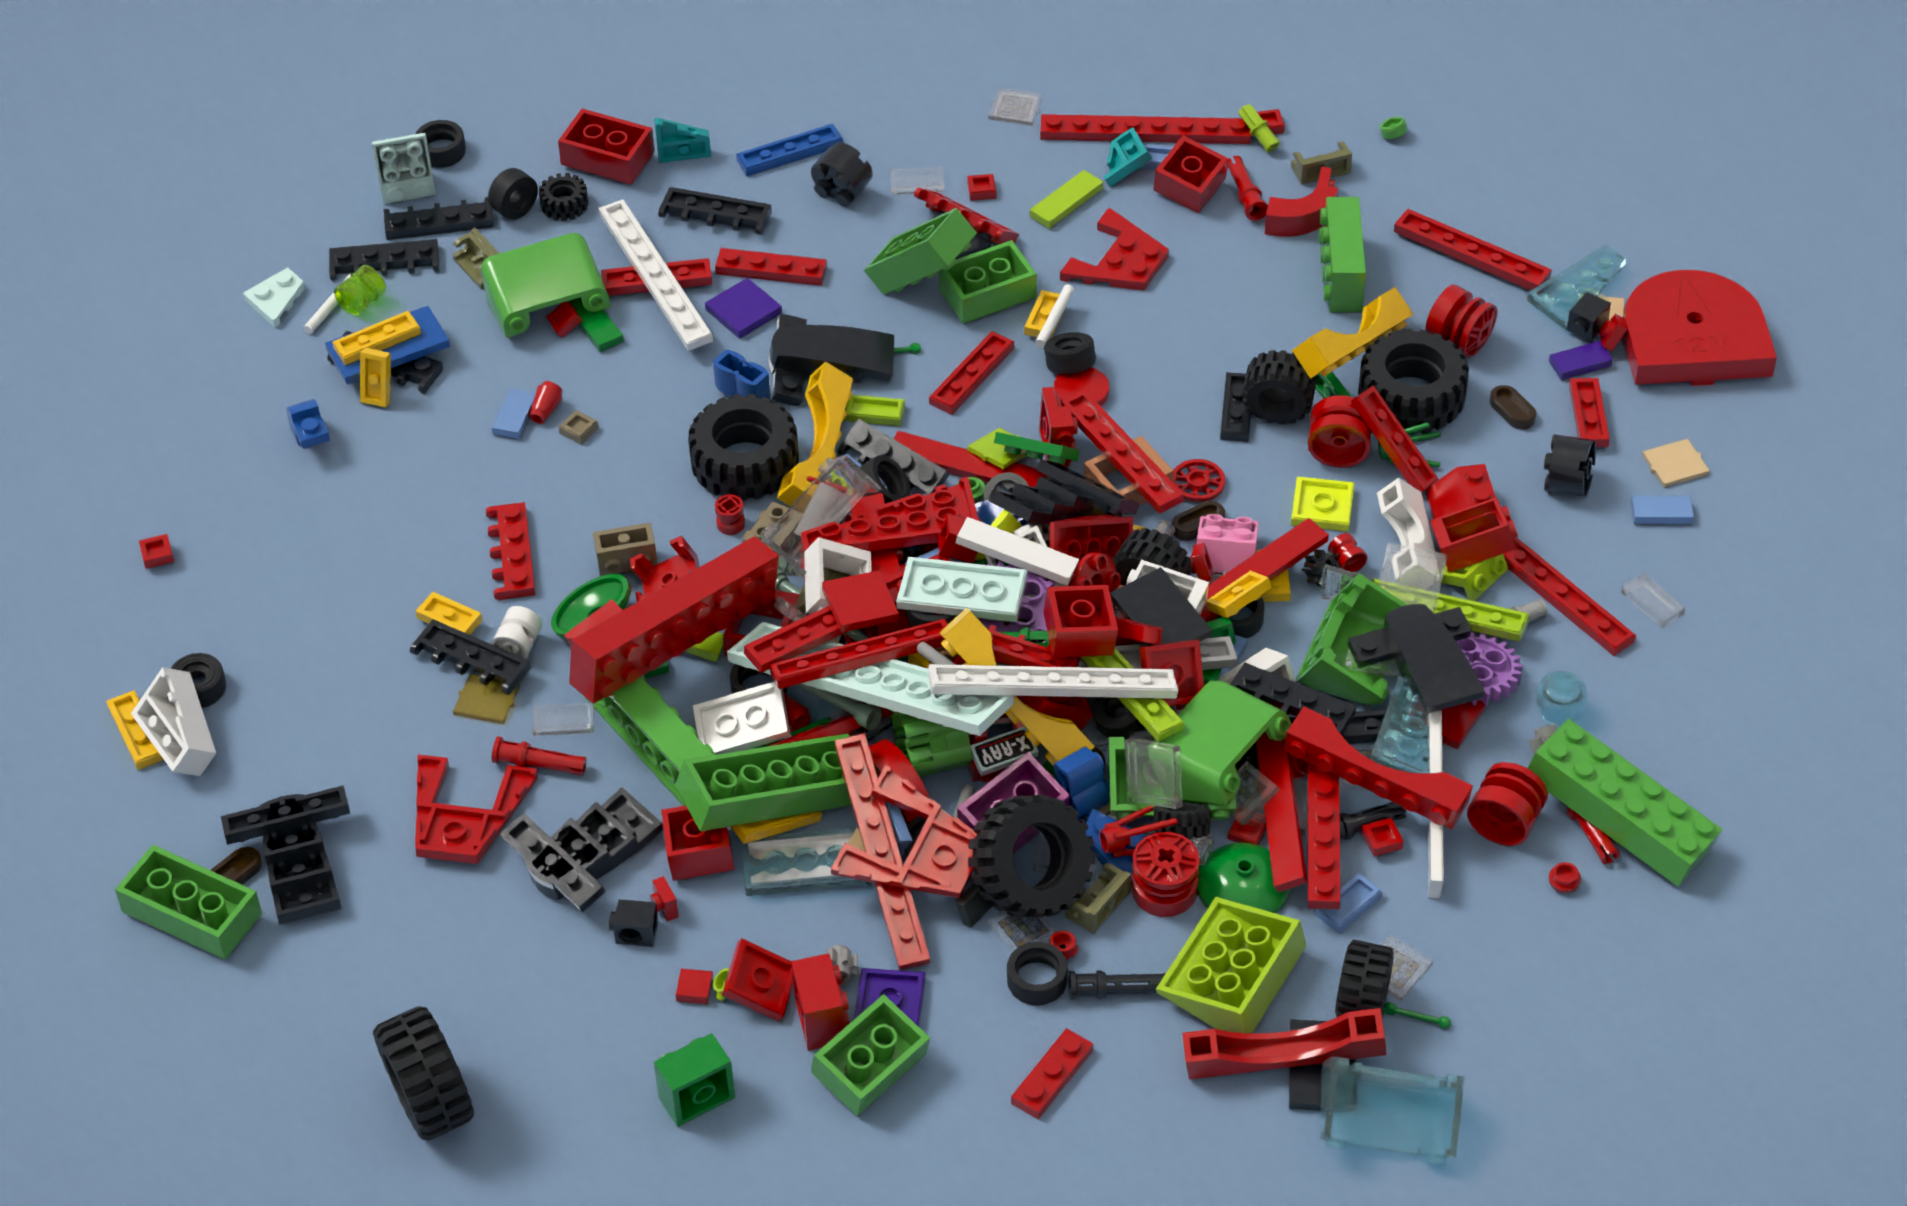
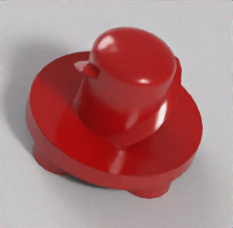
M1091 552L1079 561L1068 586L1108 585L1109 592L1111 593L1119 587L1121 576L1116 572L1115 564L1107 554Z

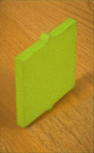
M1000 427L968 445L967 451L981 457L983 461H988L1002 469L1024 458L1027 452L1026 450H1021L1020 455L1004 452L1005 446L994 443L996 432L1013 435Z

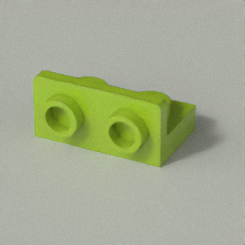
M1504 554L1452 572H1448L1445 566L1440 571L1441 583L1464 587L1468 600L1476 601L1507 571L1508 566Z

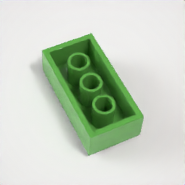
M1326 197V206L1320 209V224L1324 225V227L1319 228L1318 233L1319 244H1324V247H1320V263H1325V266H1322V282H1327V285L1323 286V301H1328L1329 313L1362 312L1366 266L1359 197Z
M955 208L893 237L864 271L883 295L892 291L898 293L908 284L914 286L924 277L929 279L941 269L947 271L957 263L955 258L971 247L970 241L977 232L960 211Z
M152 845L115 888L123 913L226 960L262 915L255 890L156 845Z

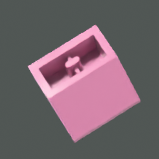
M1218 514L1200 517L1196 545L1205 543L1213 566V573L1229 572L1256 554L1259 521H1253L1249 517L1228 519Z

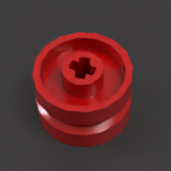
M1331 396L1322 399L1314 405L1310 416V430L1307 441L1308 450L1313 458L1322 464L1347 468L1364 461L1370 452L1372 431L1352 404L1351 400L1354 399L1353 397Z

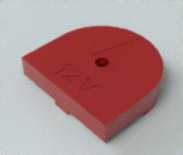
M1674 270L1645 280L1629 296L1624 314L1627 331L1621 338L1622 345L1625 346L1635 385L1691 382V386L1714 385L1715 380L1773 377L1777 356L1761 306L1749 291L1733 280L1706 271Z

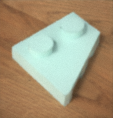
M287 267L245 291L243 296L245 302L275 328L280 324L279 317L284 311L289 312L294 305V300L299 298L305 290L303 280Z

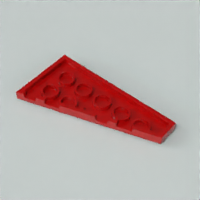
M968 476L959 479V484L948 488L945 484L937 486L934 493L925 496L916 493L876 507V512L865 516L861 512L851 515V521L842 524L830 522L800 532L803 554L818 537L866 551H881L898 547L907 548L929 543L938 544V534L948 514L966 519L969 517L979 521Z

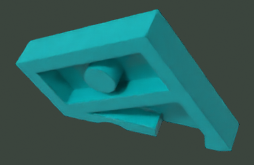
M654 118L659 163L711 157L708 130L661 118Z
M1133 127L1111 141L1110 155L1107 159V165L1110 170L1108 174L1104 175V180L1111 187L1136 169L1144 167L1152 159Z

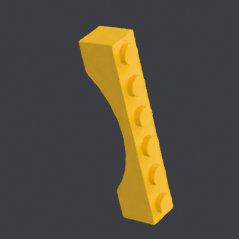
M1394 287L1363 307L1362 321L1356 334L1337 333L1324 328L1292 349V352L1310 379L1319 373L1324 377L1365 352L1378 338L1383 335L1387 337L1390 332L1400 331L1406 327L1405 320L1414 314L1397 288Z
M827 362L823 363L810 375L805 393L814 425V439L811 452L806 461L798 463L782 477L777 499L801 513L817 485L808 482L806 478L811 476L826 481L830 479V465L836 457L835 446L842 434L840 431L841 423L847 415V411H845L846 404L852 396L850 389L853 378Z
M968 608L963 610L940 632L945 638L941 642L943 647L953 657L958 653L966 661L963 665L996 666L992 650L991 633ZM1014 696V704L1005 712L1015 725L1021 721L1028 730L1024 734L1036 747L1041 743L1049 751L1045 757L1053 766L1054 763L1085 746L1090 750L1095 747L1071 720L1055 718L1040 713L1024 704L1016 696Z

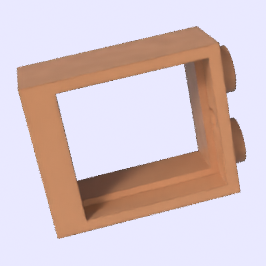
M1142 436L1133 439L1173 482L1174 471ZM1104 454L1084 462V476L1100 482L1115 492L1140 503L1139 506L1148 503L1133 485L1119 491L1115 489L1105 476L1118 469Z

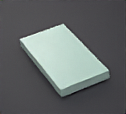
M908 557L896 601L897 609L959 615L968 608L976 618L1017 622L1028 577L1027 570Z

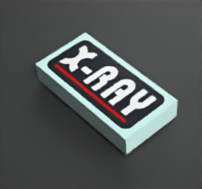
M1026 726L970 745L972 758L981 776L1009 767L1028 751L1034 758L1038 756L1039 751L1037 747L1024 734L1028 730Z

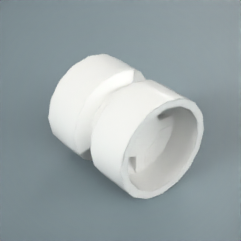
M513 606L507 610L501 627H499L491 644L527 659L534 644L533 642H535L543 626L542 620L539 615L526 607Z

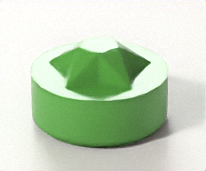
M1391 117L1382 122L1380 130L1383 138L1394 139L1405 134L1408 127L1404 118Z

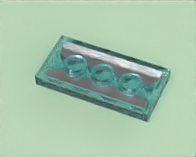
M856 828L772 835L745 844L742 842L746 896L872 885V882L831 874V867L843 844L849 842Z

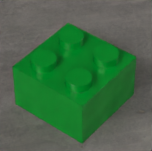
M713 1033L703 1038H696L688 1045L674 1052H668L653 1062L659 1100L677 1127L736 1098L731 1060Z

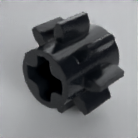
M1316 549L1314 556L1305 557L1306 561L1302 571L1308 577V583H1316L1317 586H1327L1328 580H1332V573L1334 575L1333 579L1337 580L1336 574L1340 565L1334 559V553H1325L1324 550Z

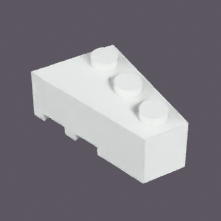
M162 667L131 715L172 772L201 776L215 756L216 750L191 674L186 671Z

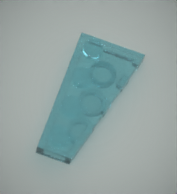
M1606 244L1528 292L1527 301L1563 329L1567 330L1571 308L1586 292L1598 296L1624 268L1626 258Z
M1399 675L1370 759L1395 770L1410 773H1430V769H1428L1430 749L1427 745L1429 737V726H1427L1428 714L1425 713L1418 695L1413 696L1406 677L1401 678V675Z

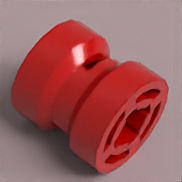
M728 494L719 497L715 502L717 529L723 534L735 535L740 533L745 527L744 507L740 497Z
M1343 533L1335 537L1330 542L1327 550L1329 553L1335 554L1334 559L1338 560V565H1340V569L1345 574L1359 571L1366 564L1368 558L1361 547H1357L1356 540L1349 533Z

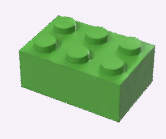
M1012 240L956 259L957 263L947 271L941 269L938 272L939 290L962 324L1037 298V274Z
M883 994L814 1055L811 1073L858 1116L926 1056L930 1037Z

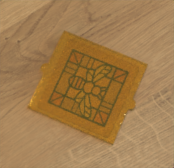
M469 674L463 690L458 692L459 699L453 714L504 725L510 709L515 707L514 700L520 684L517 685L510 695H506L501 692L503 684L492 680L485 686L480 684L479 675Z

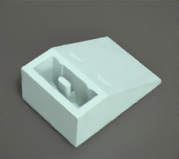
M425 133L372 142L383 204L436 195Z

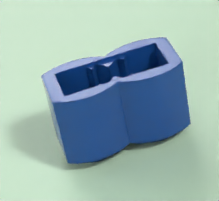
M731 350L723 351L713 360L715 386L719 391L729 396L741 394V397H748V394L757 395L760 399L763 397L770 398L769 373L764 367L753 362H747L742 355Z
M1086 746L1054 763L1057 782L1070 795L1069 806L1078 811L1077 819L1088 816L1092 809L1098 810L1109 802V785L1103 778L1102 769L1105 767L1104 762L1097 752L1093 753Z

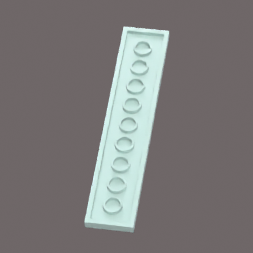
M762 622L727 651L728 662L757 670L744 655V645L782 627ZM827 641L796 657L842 646L843 644ZM895 659L801 683L978 736L986 731L1014 704V696L931 694L927 668ZM770 669L764 672L771 675Z

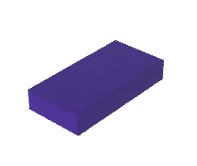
M1601 341L1550 354L1549 363L1561 380L1610 367L1613 361L1606 348L1602 346Z

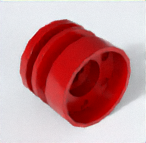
M1452 284L1439 295L1433 304L1426 321L1425 330H1428L1429 334L1434 335L1437 333L1442 335L1445 341H1452L1456 345V349H1460L1464 356L1472 357L1484 346L1490 337L1497 320L1498 309L1496 305L1485 302L1480 297L1473 299L1471 292Z
M1509 762L1494 764L1487 771L1485 779L1480 784V789L1475 793L1467 808V818L1470 825L1478 834L1496 844L1505 846L1522 844L1528 838L1535 824V819L1540 815L1542 808L1547 802L1548 791L1546 785L1537 774L1524 766Z
M1156 832L1144 837L1136 845L1132 864L1133 899L1141 909L1151 915L1172 917L1186 912L1194 904L1198 894L1200 861L1198 850L1192 841L1181 834Z

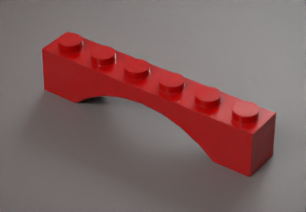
M1304 706L1286 733L1284 751L1290 753L1293 757L1314 764L1321 770L1331 772L1345 779L1350 784L1358 785L1373 792L1380 798L1388 799L1401 805L1410 812L1418 813L1437 825H1443L1453 830L1469 804L1473 785L1446 772L1410 773L1378 764L1348 744L1338 732L1332 719Z
M1381 1008L1347 1012L1318 1025L1286 1032L1238 1033L1208 1029L1182 1033L1189 1080L1387 1055Z

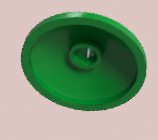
M607 574L584 583L571 592L556 608L551 619L553 631L557 636L565 638L564 634L612 599L624 610L631 594L630 583L620 574Z
M1251 843L1224 845L1209 853L1199 866L1198 895L1207 908H1209L1214 898L1218 897L1277 913L1283 908L1289 898L1291 889L1277 892L1275 889L1270 851L1263 846Z

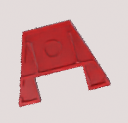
M1108 208L1097 222V230L1117 237L1116 241L1097 266L1071 257L1060 271V280L1070 282V278L1082 279L1083 284L1091 285L1095 281L1108 282L1110 287L1145 290L1168 259L1169 249L1116 211Z

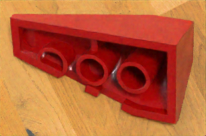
M1105 514L1050 522V548L1077 558L1079 561L1091 552L1104 553L1113 559L1129 534H1132L1134 517Z

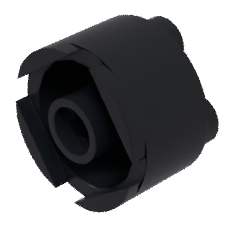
M841 142L835 143L834 146L831 145L811 168V176L816 184L814 190L819 196L832 197L840 205L848 207L872 179L873 171L871 165L867 160L863 163L859 158L861 153L854 147Z
M1554 434L1551 441L1552 453H1546L1544 470H1549V474H1547L1544 490L1575 496H1587L1593 479L1591 469L1596 461V442L1585 438Z

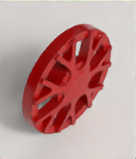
M1191 459L1180 463L1173 470V483L1184 494V499L1197 503L1211 501L1224 490V472L1217 464L1211 461ZM1197 466L1206 467V470L1197 469ZM1187 468L1190 472L1186 475L1182 470ZM1215 473H1217L1219 476L1217 478L1210 479V475H1213ZM1176 480L1186 481L1187 483L1177 484ZM1209 485L1217 486L1218 488L1214 490L1209 488ZM1187 489H1190V490H1192L1193 492H1192L1191 494H1189V493H1186V492H1184V491H1186ZM1204 491L1206 495H1199L1198 492Z

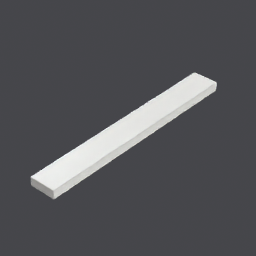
M622 199L600 207L599 215L686 349L689 351L713 342L712 333L625 201Z
M929 664L927 672L931 694L1176 699L1178 694L1173 669Z
M1442 710L1427 714V773L1442 772ZM1428 819V898L1440 899L1444 882L1443 825H1437Z

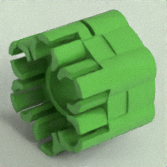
M889 709L890 712H893V715H890L894 727V737H898L894 738L895 745L907 757L919 777L938 773L939 770L942 772L967 766L972 761L968 732L945 727L941 724L918 719Z

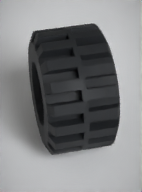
M1270 350L1268 354L1262 352L1258 354V358L1254 357L1250 364H1248L1242 390L1243 403L1245 406H1248L1247 410L1250 413H1255V417L1260 420L1266 419V422H1278V424H1285V422L1295 423L1296 419L1302 420L1305 418V414H1309L1311 411L1317 375L1310 379L1294 353L1289 354L1285 350L1280 352Z
M1147 528L1137 529L1132 534H1129L1112 559L1116 572L1121 576L1120 585H1126L1130 571L1132 569L1136 570L1141 560L1191 576L1193 568L1190 566L1192 564L1191 559L1186 556L1188 554L1187 551L1180 547V543L1171 539L1165 533L1162 534L1155 529L1150 531Z
M1354 939L1351 941L1345 954L1335 1007L1336 1017L1347 1012L1381 1008V1015L1383 1017L1394 961L1392 947Z

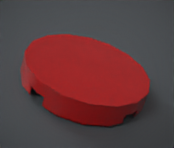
M1091 367L1075 374H1058L1054 381L1055 397L1060 398L1061 401L1084 389L1100 406L1104 405L1108 399L1109 381L1105 374L1096 368Z

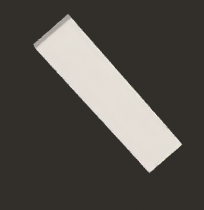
M969 517L965 520L956 539V543L1067 586L1079 562L1077 558Z

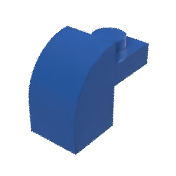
M315 399L286 407L289 425L298 446L301 445L305 449L330 441L328 430L320 415Z

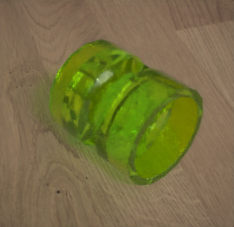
M362 265L350 275V278L344 280L334 289V295L339 305L346 312L357 316L368 308L371 302L376 301L386 292V284L374 268Z

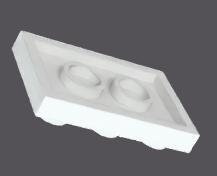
M775 681L693 705L698 739L704 745H710L715 755L748 750L791 737L783 688L778 689Z

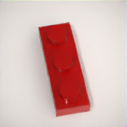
M1570 378L1569 390L1578 437L1595 441L1596 447H1609L1610 437L1599 379Z
M1066 1028L1013 1093L1011 1104L1039 1120L1093 1052V1043Z

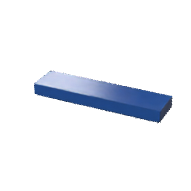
M829 124L737 153L736 159L747 177L823 153L831 145L834 146L838 142L843 143V138L834 124Z

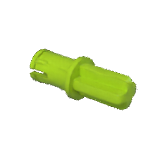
M1251 104L1244 105L1238 111L1240 117L1249 127L1250 134L1256 136L1267 153L1280 145V141L1277 140L1268 128V122L1262 120Z

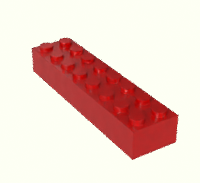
M754 536L573 638L571 641L569 684L594 704L605 697L611 696L623 686L633 683L637 678L649 671L657 669L661 664L673 657H678L692 646L702 643L716 632L726 629L728 625L740 618L747 617L752 611L769 604L775 597L779 555Z

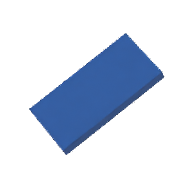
M429 306L410 312L420 326V335L382 350L383 352L391 353V368L450 347L447 335ZM337 339L326 342V350L346 385L360 380V360L345 365L333 348L332 342Z

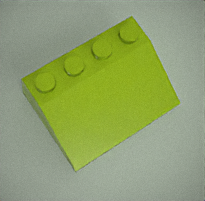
M1215 897L1162 978L1156 991L1159 995L1215 1029L1238 1033H1253L1306 948L1301 921Z

